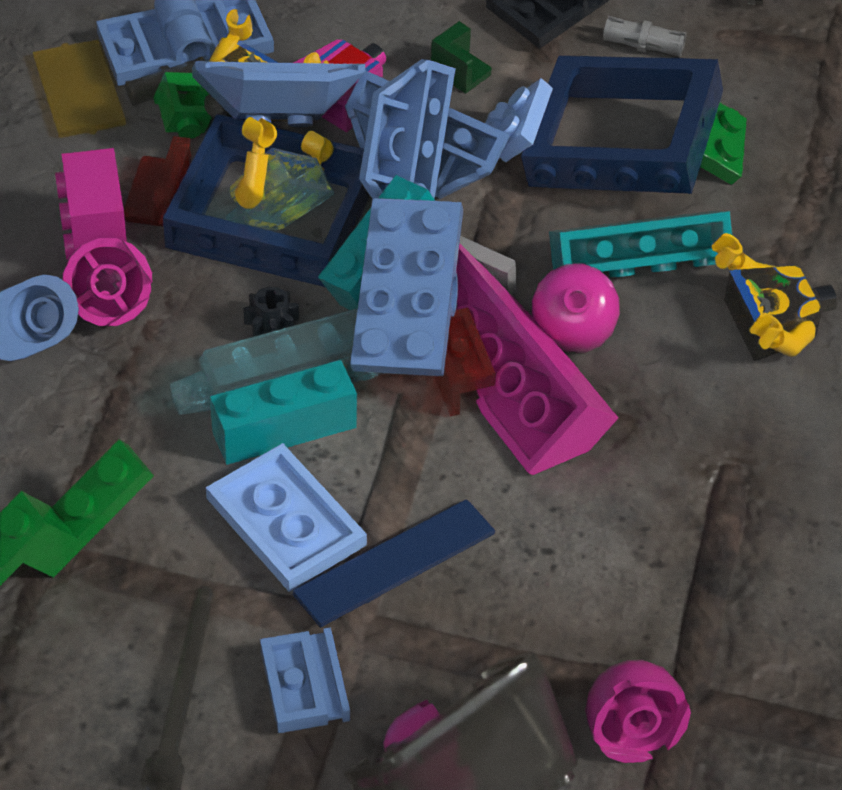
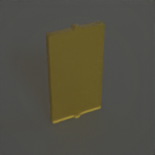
M98 40L72 45L63 43L61 47L33 52V58L59 138L84 133L94 135L99 130L126 125V120Z

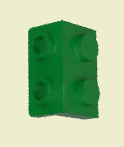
M719 103L700 167L732 185L742 177L747 118L735 109Z

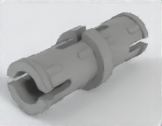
M608 16L604 28L603 41L637 47V51L643 53L646 50L681 58L687 32L653 26L651 21L644 20L643 23Z

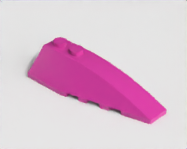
M459 243L456 268L458 278L457 306L455 315L450 318L448 335L452 345L459 348L465 363L462 365L467 380L474 384L479 396L476 402L482 415L529 474L535 475L590 451L617 421L618 416L563 350L540 328L535 319Z

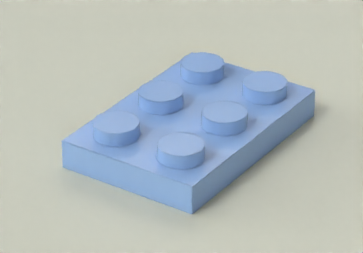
M283 443L206 487L207 500L288 592L367 545V534Z

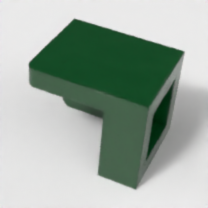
M458 21L432 40L431 61L456 68L453 86L466 94L490 77L492 68L470 53L471 28Z

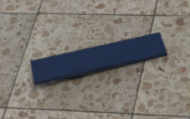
M466 499L294 589L292 595L321 628L495 534V529Z

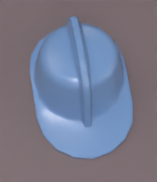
M43 274L0 292V360L15 361L27 358L60 343L70 335L77 323L79 307L76 294L68 283L57 276Z

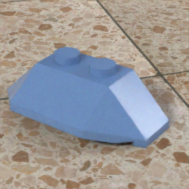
M421 59L373 93L359 180L372 199L379 198L395 175L428 189L433 198H435L456 68Z
M196 61L192 67V77L234 119L246 120L248 117H252L259 121L260 118H263L270 123L271 120H288V126L291 127L313 126V120H319L365 73V64Z
M366 70L359 78L345 105L359 146L363 149L373 93L390 82ZM449 108L435 197L441 199L490 175L510 135Z

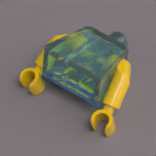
M248 117L242 126V135L252 141L253 146L252 151H247L244 174L230 186V194L237 207L226 215L228 221L252 227L280 230L335 194L324 173V168L321 167V163L327 161L333 153V145L330 140L314 131H309L303 138L301 150L311 157L276 148H271L265 153V148L272 145L277 137L276 128L263 118L257 121L252 117Z

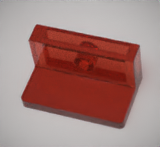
M173 136L166 159L143 156L141 158L124 207L125 221L163 227V217L191 164L190 138Z
M468 307L456 310L455 315L450 318L444 375L434 376L451 417L460 415L461 393L495 386L496 383L495 370Z

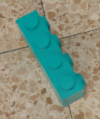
M708 211L549 231L553 270L565 264H586L599 269L601 272L609 271V277H623L635 275V267L650 265L651 272L676 270L677 262L690 260L693 262V267L716 265L715 256L718 253L713 251L711 246L722 234L728 233L732 235L730 211Z

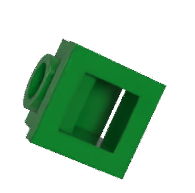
M164 73L153 100L154 104L159 105L165 132H178L179 137L182 139H193L201 133H205L214 114L209 93L192 77V73ZM178 91H187V93L178 94Z

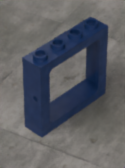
M558 56L548 82L553 90L534 143L525 149L521 155L528 186L692 194L723 93L718 59ZM569 97L684 101L671 144L666 149L552 146Z
M216 114L163 217L165 248L325 287L318 276L356 228L370 196L359 180L364 149L331 141L333 153L327 161L321 163V167L324 168L321 181L344 186L348 189L322 244L205 215L229 165L235 161L245 163L247 151H252L253 142L242 135L244 120ZM276 128L277 137L272 145L265 148V153L271 148H276L311 157L301 150V144L305 137L304 134ZM269 158L267 168L274 164L269 160ZM304 163L294 165L287 173L300 176ZM277 164L271 169L284 172L288 167H280Z

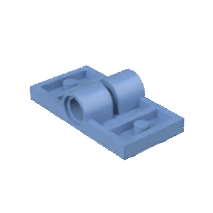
M155 0L154 9L96 21L97 34L118 86L162 77L165 72L180 73L192 70L196 61L209 62L222 37L226 38L229 33L226 16L232 9H237L239 19L237 25L243 24L246 17L250 15L253 29L252 35L248 39L238 41L237 45L240 48L233 61L249 56L246 49L241 47L242 44H247L263 54L274 52V40L256 0Z
M373 198L350 362L353 371L426 376L444 375L450 318L455 315L458 297L456 268L463 218L461 202Z

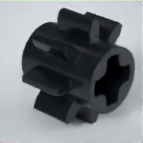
M267 286L260 289L256 294H249V306L243 308L244 324L252 325L254 338L260 337L266 341L276 342L286 334L292 335L294 333V321L299 320V303H290V291Z

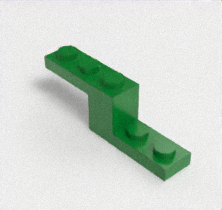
M118 439L52 507L21 491L0 512V586L22 563L54 578L154 477L152 472L128 444Z

